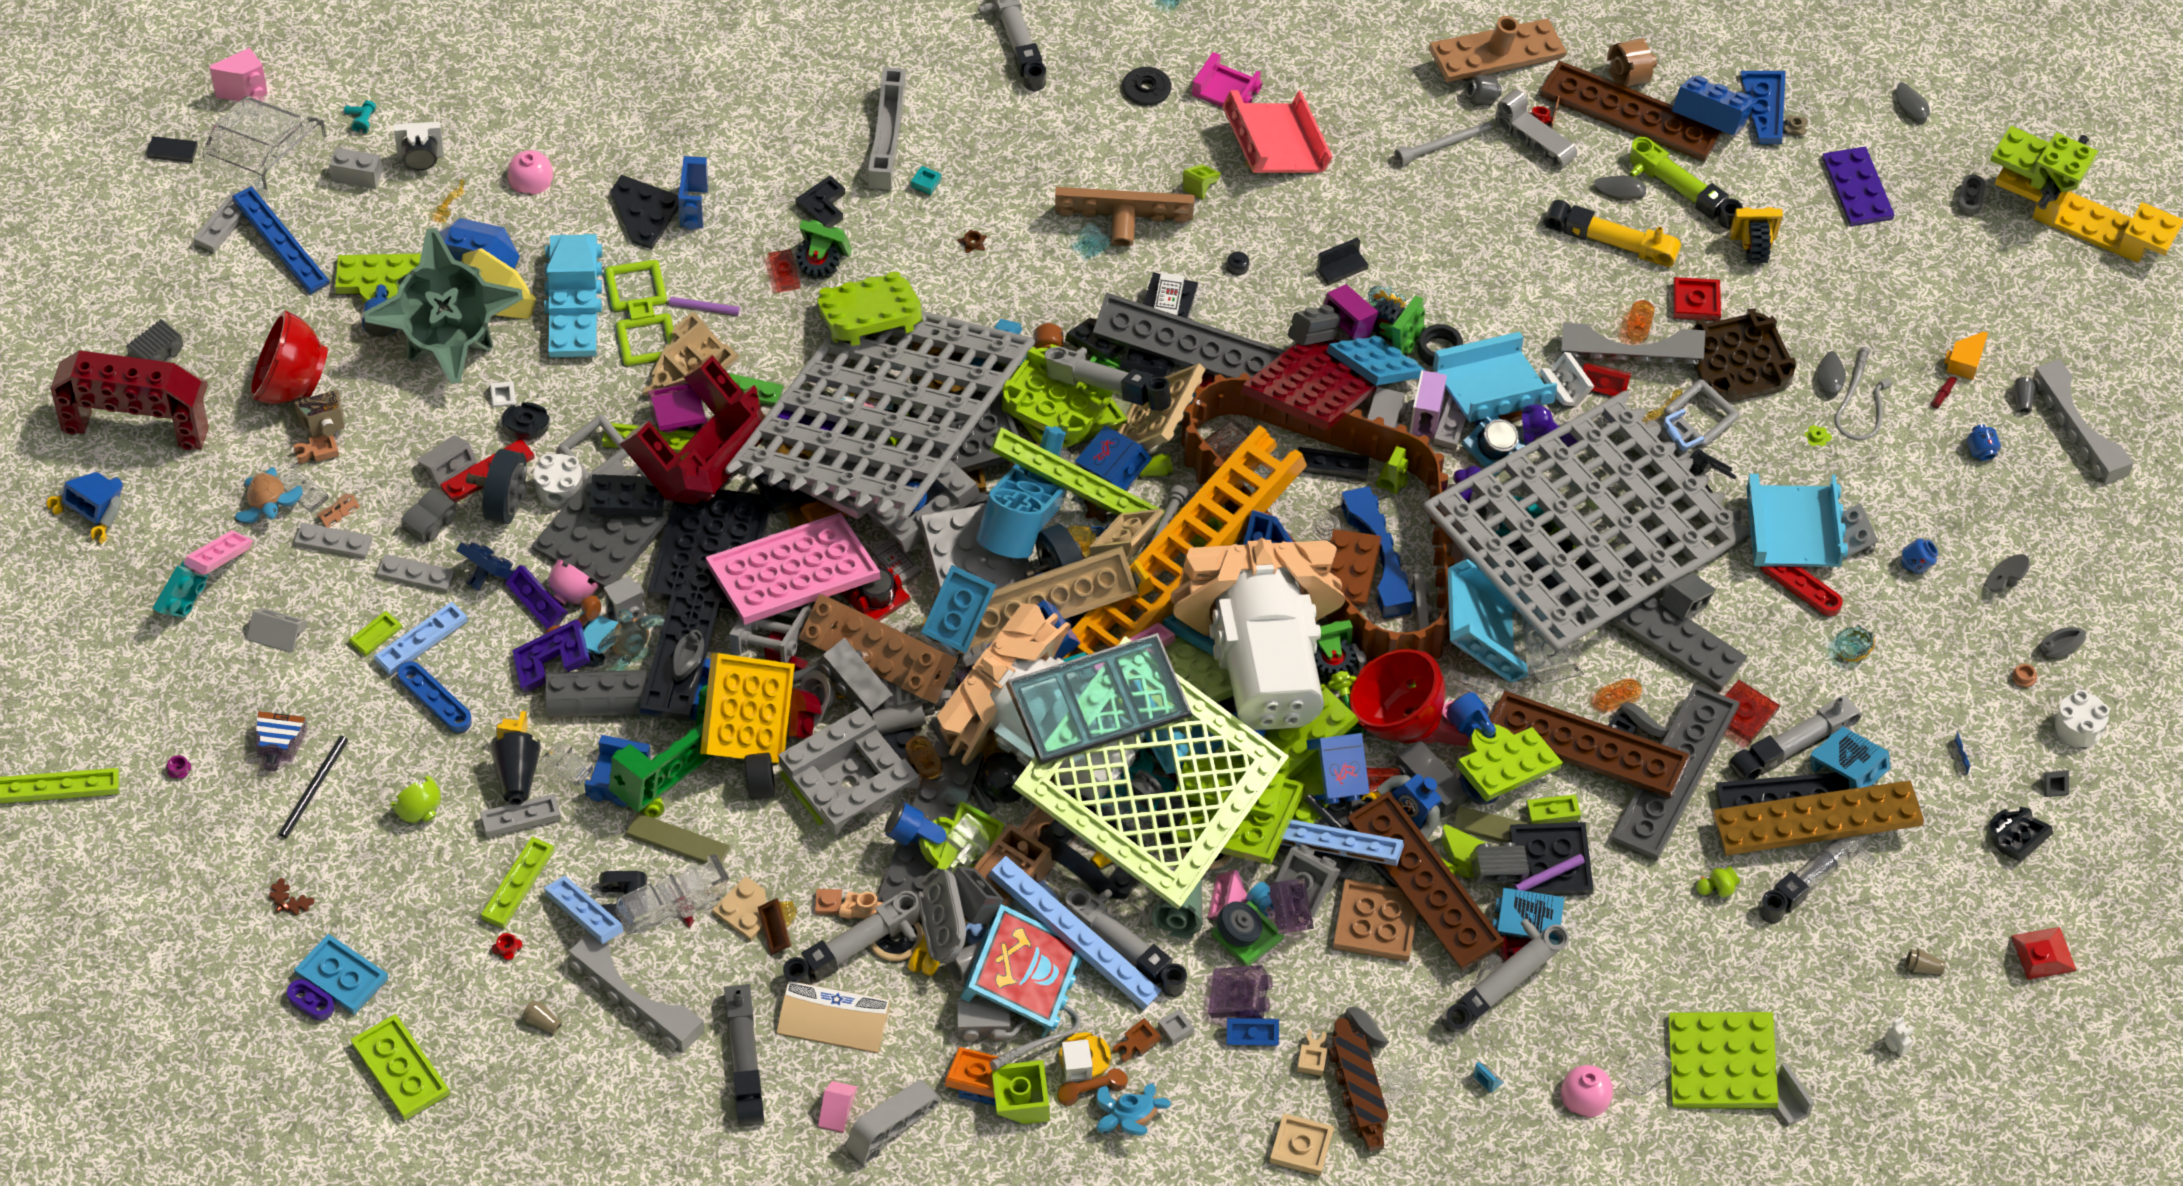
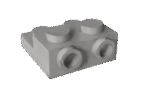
M1306 845L1295 846L1290 849L1270 892L1276 894L1281 900L1314 917L1318 913L1326 894L1330 893L1340 869L1335 867L1337 863L1327 857H1322L1321 860L1314 856L1315 851Z

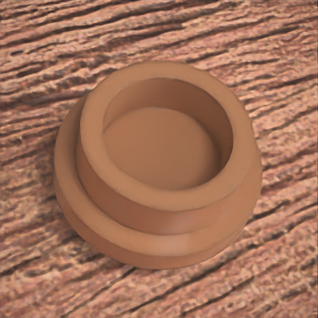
M2020 664L2013 670L2012 679L2018 686L2031 687L2037 680V673L2033 666Z

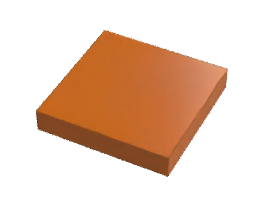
M959 1047L946 1077L945 1086L995 1098L992 1070L989 1063L999 1056Z

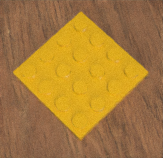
M711 653L700 754L745 759V756L749 754L769 752L772 763H779L778 754L784 752L786 747L795 664Z

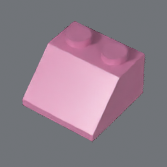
M251 48L209 66L214 94L217 98L249 103L253 100H260L264 95L268 94L263 65Z

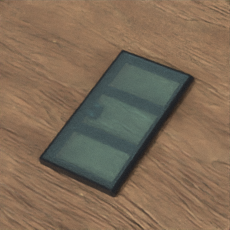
M1158 633L1022 675L1005 683L1039 765L1192 717L1189 704Z

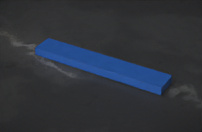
M252 186L232 196L234 204L309 295L330 284V280Z

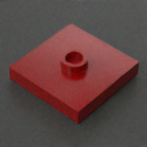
M1674 277V318L1720 321V280Z

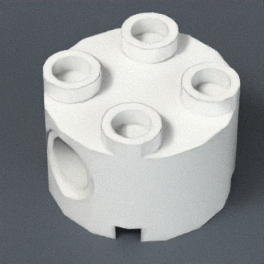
M545 454L540 458V462L537 463L534 469L536 495L543 504L553 508H563L583 484L582 468L575 456Z
M2077 690L2074 694L2064 698L2060 704L2054 721L2055 732L2065 744L2071 747H2092L2103 736L2108 723L2110 709L2098 697L2089 694L2085 690Z

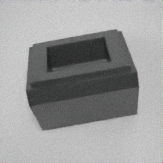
M2068 770L2044 772L2042 774L2040 782L2045 797L2069 795Z

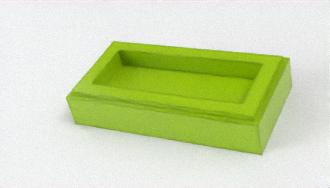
M384 611L349 638V643L366 657L400 631L403 626L391 614Z

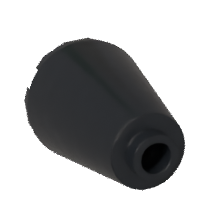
M524 732L504 733V738L497 740V737L493 738L490 743V751L503 798L512 805H520L528 800L541 752L540 740L537 739L535 741L531 734Z

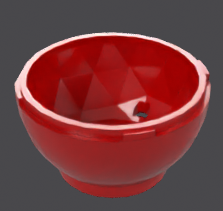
M283 311L277 317L262 347L251 383L250 394L252 400L266 404H282L299 398L305 399L312 396L320 380L327 359L328 347L320 343L315 331L308 323L288 311Z
M1400 649L1385 653L1366 664L1360 670L1350 693V710L1357 716L1358 724L1377 738L1394 742L1415 743L1428 737L1441 721L1446 698L1445 681L1438 663L1425 651ZM1411 684H1416V687L1409 688Z

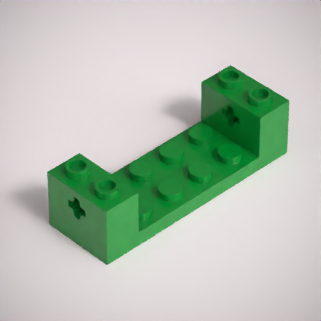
M705 685L698 695L699 702L695 724L697 728H692L681 740L674 741L669 749L662 754H657L653 760L649 759L631 744L622 750H617L611 758V773L609 775V791L636 812L641 811L714 756L700 754L708 685Z

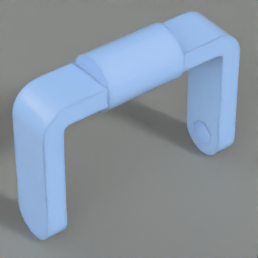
M1684 409L1667 416L1663 422L1667 430L1666 432L1673 442H1677V446L1682 451H1686L1705 441V438L1701 436L1685 444L1682 436L1675 426L1672 425L1671 421L1686 413Z

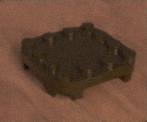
M1756 308L1747 309L1746 315L1711 323H1705L1704 319L1696 321L1695 326L1691 329L1705 330L1704 362L1699 361L1698 365H1693L1699 379L1709 384L1727 402H1736L1786 389L1792 384L1796 361L1795 357H1790L1776 328L1777 320L1773 315L1769 318L1765 314L1756 312Z

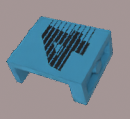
M1843 726L1831 734L1824 743L1815 748L1810 754L1813 772L1817 773L1822 767L1826 766L1848 778L1850 789L1872 786L1891 769L1888 750Z
M1504 888L1502 897H1497L1495 912L1499 913V919L1494 918L1493 927L1501 937L1503 934L1531 939L1524 931L1520 922L1527 919L1539 933L1551 925H1561L1565 897ZM1549 933V941L1553 945H1558V936L1554 933Z

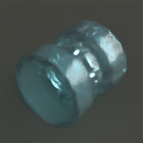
M1094 223L1084 227L1078 236V240L1084 246H1088L1089 251L1095 256L1105 251L1110 245V238L1106 234L1100 233V229Z

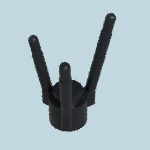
M1697 449L1690 456L1693 459V465L1689 471L1694 476L1701 475V472L1707 473L1713 467L1723 474L1736 479V475L1731 473L1732 467L1709 456L1701 449ZM1707 484V485L1705 486V488H1706L1710 493H1713V491L1711 490V488H1710V487L1708 486V484Z

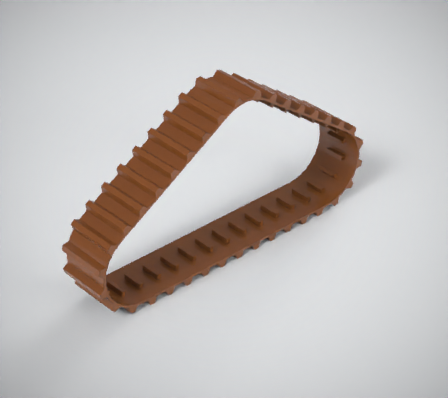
M1242 373L1239 378L1227 379L1221 374L1216 375L1213 383L1205 388L1198 386L1195 389L1192 404L1187 405L1183 412L1181 445L1184 446L1183 463L1185 467H1193L1197 472L1196 482L1199 485H1204L1224 464V461L1205 442L1197 429L1210 419L1233 414L1252 417L1360 455L1370 456V458L1383 463L1390 460L1396 446L1406 449V459H1408L1407 471L1416 475L1425 483L1430 491L1429 499L1447 490L1448 474L1442 473L1444 456L1442 453H1434L1428 445L1429 438L1426 435L1416 437L1413 434L1407 433L1406 426L1402 424L1397 428L1384 425V418L1377 417L1373 421L1363 418L1361 410L1358 409L1345 415L1326 431L1240 393L1243 384L1250 379L1248 373ZM1243 483L1240 491L1249 497L1252 492ZM1230 499L1225 503V509L1232 514L1240 507ZM1436 507V508L1438 509V511H1439L1444 517H1446V516L1439 510V508ZM1268 510L1265 511L1266 514L1272 515ZM1430 517V524H1434L1432 545H1436L1433 566L1438 567L1435 587H1439L1436 607L1441 608L1438 620L1419 631L1405 633L1385 630L1366 619L1346 596L1345 602L1340 608L1326 615L1328 624L1335 621L1350 620L1353 627L1351 644L1356 643L1359 651L1363 650L1367 663L1385 653L1400 649L1425 651L1433 658L1439 659L1443 653L1444 640L1450 639L1448 568L1455 564L1454 557H1451L1453 540L1432 517Z

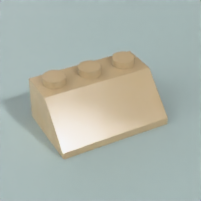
M1155 509L1121 513L1089 547L1092 556L1122 546L1127 561H1130L1133 555L1143 548L1144 543L1151 537L1163 515V510Z

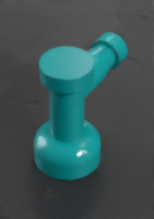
M366 100L362 106L351 107L350 105H345V114L360 115V117L353 119L351 128L356 132L364 129L362 133H368L370 129L368 120L371 113L375 112L376 104Z

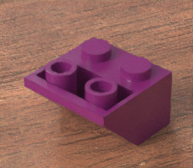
M1347 284L1328 292L1323 305L1331 306L1336 313L1340 314L1339 327L1353 340L1369 338L1378 311Z
M688 383L648 391L651 417L659 431L673 432L678 427L683 426L695 428L700 426V423L706 422L701 398Z

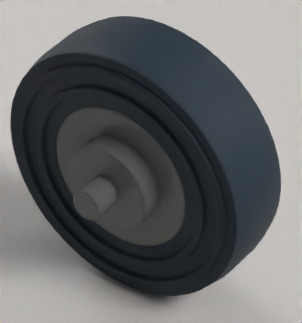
M1234 901L1225 905L1219 912L1217 928L1221 936L1228 943L1237 947H1247L1253 944L1261 935L1262 921L1258 913L1250 905Z

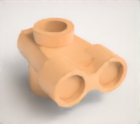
M849 891L845 902L840 907L839 916L846 919H853L854 917L865 920L876 913L875 908L881 905L882 902H878L877 896L872 892L859 894Z

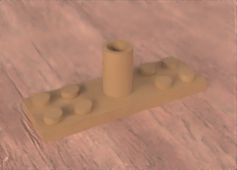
M1510 16L1500 17L1494 30L1430 42L1428 47L1446 83L1471 78L1475 75H1485L1565 57L1567 53L1549 18L1519 24L1516 19Z
M1056 187L1055 212H1059L1063 216H1072L1073 213H1080L1090 218L1095 217L1096 214L1112 215L1111 244L1115 246H1132L1134 244L1135 217H1147L1157 222L1165 221V219H1175L1178 223H1186L1188 220H1193L1195 195Z

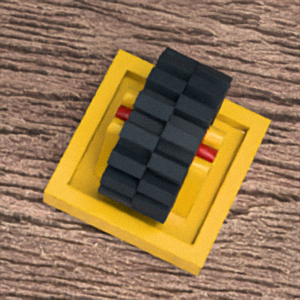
M1744 207L1736 209L1729 232L1730 240H1742L1743 249L1747 253L1748 263H1768L1773 240H1776L1782 222V208L1766 207L1764 209H1751Z

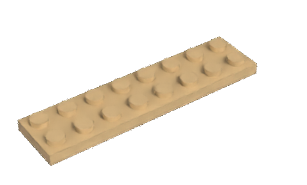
M1121 546L995 589L968 650L981 645L983 642L990 644L1022 603L1038 605L1041 601L1046 600L1053 604L1062 617L1066 619L1139 594L1123 547ZM948 645L953 657L962 654V651Z

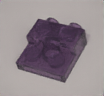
M1305 879L1270 883V899L1274 907L1275 925L1278 928V933L1288 934L1314 929Z
M1263 965L1214 969L1208 1009L1209 1016L1211 1018H1264V1013L1270 1010V1001L1266 996L1267 990H1272L1273 987L1271 975H1268Z

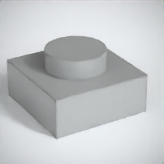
M1180 1009L1158 1021V1027L1172 1045L1194 1033L1193 1025Z

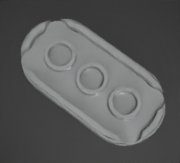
M935 868L923 879L922 885L925 886L923 892H919L918 900L929 955L938 962L948 964L953 962L963 949L966 939V924L954 874L949 870Z

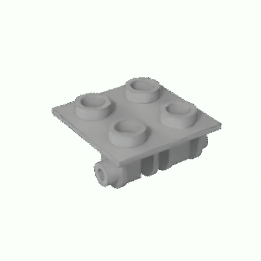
M1860 503L1843 511L1841 523H1845L1846 528L1843 543L1848 545L1847 557L1861 550L1865 551L1866 554L1873 553L1875 551V543L1879 541L1862 504Z

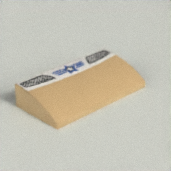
M788 981L777 1034L879 1053L890 1011V1000Z

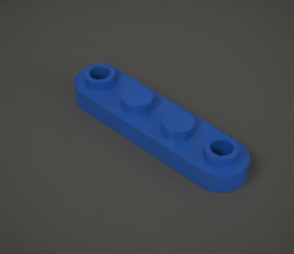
M409 661L399 667V682L451 731L461 733L471 727L472 718L470 711L420 664ZM408 675H415L414 678H407ZM456 720H463L461 723H455Z

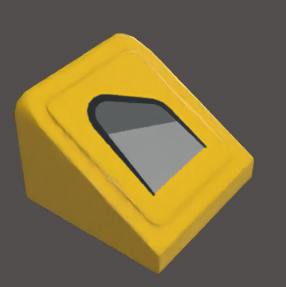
M1137 560L1134 561L1131 572L1139 593L1136 596L1140 598L1154 590V586L1141 563Z

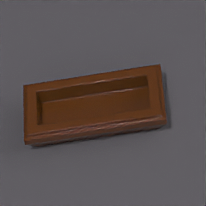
M775 898L757 907L770 956L791 947L792 943L779 899Z

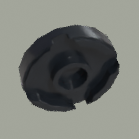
M524 402L521 403V406L516 407L514 404L508 407L502 415L503 430L509 436L516 439H535L546 433L550 426V417L547 414V410L536 403Z

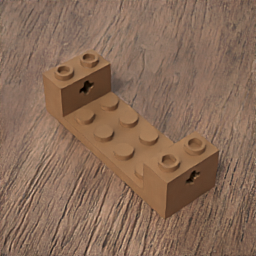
M819 594L799 636V639L825 651H828L845 638L855 651H861L863 660L877 676L937 704L957 661V658L822 594Z

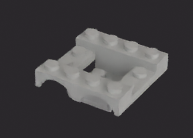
M911 442L906 451L918 453L923 445ZM933 448L927 456L939 459L943 452ZM950 460L926 492L927 501L924 507L919 511L912 512L906 520L899 518L900 509L894 507L880 515L876 511L877 505L867 512L876 526L879 528L884 527L893 535L905 553L924 539L919 518L922 515L963 509L981 495L977 483L953 461ZM915 478L912 481H917L921 484L923 480Z
M863 707L778 754L781 769L835 836L839 834L841 828L854 816L866 811H871L874 814L881 810L886 800L897 791L907 787H913L914 789L919 787V775L905 759L901 760L877 731L875 721ZM856 748L877 772L876 776L856 753ZM850 779L854 780L856 785L852 788H847L842 783Z

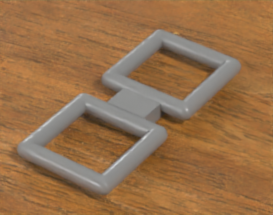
M1700 379L1666 406L1664 413L1666 416L1675 413L1676 410L1699 391H1702L1727 414L1724 419L1703 435L1705 441L1698 445L1705 447L1740 417V414L1709 384ZM1682 416L1671 421L1684 442L1690 438L1695 440L1702 436ZM1649 420L1645 425L1650 426L1659 424L1655 420ZM1661 426L1658 437L1664 442L1673 441L1666 432V428ZM1678 446L1674 451L1679 455L1677 459L1690 458L1691 456L1689 451H1682ZM1627 451L1623 453L1632 463L1636 461ZM1644 467L1639 470L1648 480L1653 477Z
M602 414L595 417L558 446L561 454L575 456L570 448L601 426L620 451L590 473L579 461L582 468L583 481L585 482L589 476L592 477V474L637 476L640 474L641 476H646L636 464L627 470L621 463L622 460L629 456L620 446L624 439ZM664 498V507L671 501Z

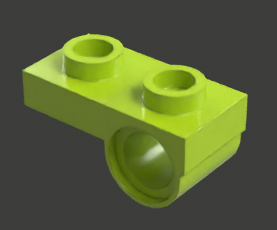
M1396 446L1390 460L1385 463L1376 481L1378 488L1381 489L1383 487L1391 490V493L1398 495L1400 489L1406 487L1409 475L1406 474L1408 467L1406 449Z

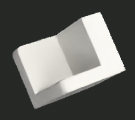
M1088 1040L1062 1042V1061L1066 1082L1092 1079L1093 1066Z

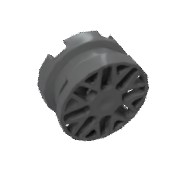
M1139 770L1134 775L1133 780L1130 779L1133 796L1164 793L1159 782L1143 770ZM1152 799L1153 806L1155 805V800L1159 799ZM1147 800L1135 801L1140 807L1149 810Z

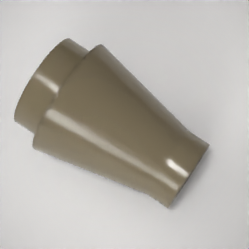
M1919 948L1916 950L1910 949L1906 957L1905 968L1910 969L1911 973L1937 974L1941 976L1946 962Z
M532 1000L522 1014L527 1024L545 1030L552 1035L562 1025V1022L541 1001Z

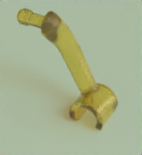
M460 179L459 189L450 192L441 206L437 205V214L449 218L451 210L447 207L454 199L465 193L463 190L464 179ZM437 215L435 216V219L443 222L447 221V219L439 217Z
M1681 389L1674 390L1671 401L1659 409L1649 411L1647 418L1655 420V417L1665 414L1664 408L1674 401L1676 397H1679L1683 391Z

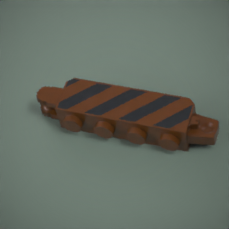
M1337 1018L1334 1023L1332 1046L1328 1048L1331 1063L1335 1062L1337 1070H1335L1337 1085L1343 1086L1344 1092L1341 1093L1344 1108L1349 1107L1351 1115H1348L1351 1131L1356 1130L1357 1137L1363 1139L1368 1152L1384 1149L1383 1133L1387 1129L1389 1115L1365 1035L1359 1032L1353 1033L1349 1025L1350 1022L1346 1018Z

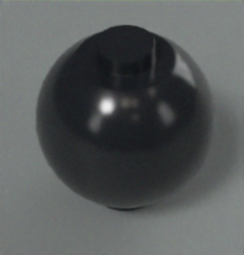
M994 753L990 755L980 772L982 791L996 803L1009 804L1023 797L1012 786L1026 767L1017 761L1018 757L1012 754Z

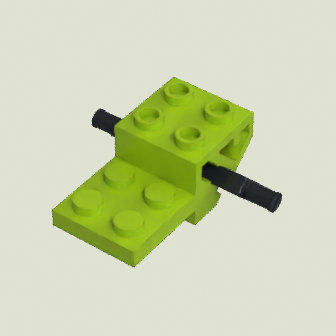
M2011 125L1991 155L1990 161L2032 179L2030 186L2039 189L2043 195L2037 206L2040 209H2046L2048 203L2056 201L2061 192L2077 190L2095 162L2098 150L2086 145L2089 141L2086 135H2081L2078 141L2056 132L2051 141L2047 142Z

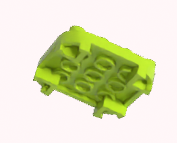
M898 271L889 272L886 276L867 277L862 281L846 282L841 286L834 288L825 287L819 290V297L817 299L820 319L825 320L831 331V338L835 343L839 342V340L851 341V346L860 345L859 336L902 326L905 333L914 331L915 324L923 322L920 300L908 280L901 277Z
M1051 344V345H1050V348L1060 347V346H1056V345ZM1033 346L1028 350L1027 358L1010 381L1006 380L1001 408L1004 412L1042 431L1045 430V426L1059 427L1063 432H1066L1064 440L1072 444L1077 443L1080 438L1089 433L1107 408L1113 392L1082 382L1071 385L1049 378L1047 376L1045 353L1050 348L1036 349Z

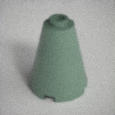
M1202 878L1179 910L1163 898H1160L1152 912V922L1158 931L1160 927L1162 930L1171 931L1168 934L1169 936L1182 939H1190L1196 932L1199 933L1203 924Z

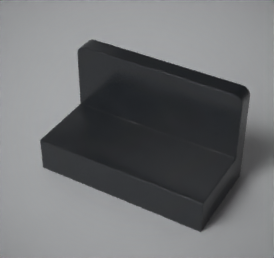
M1358 237L1318 254L1317 271L1327 285L1368 269L1369 264L1359 252L1360 240Z

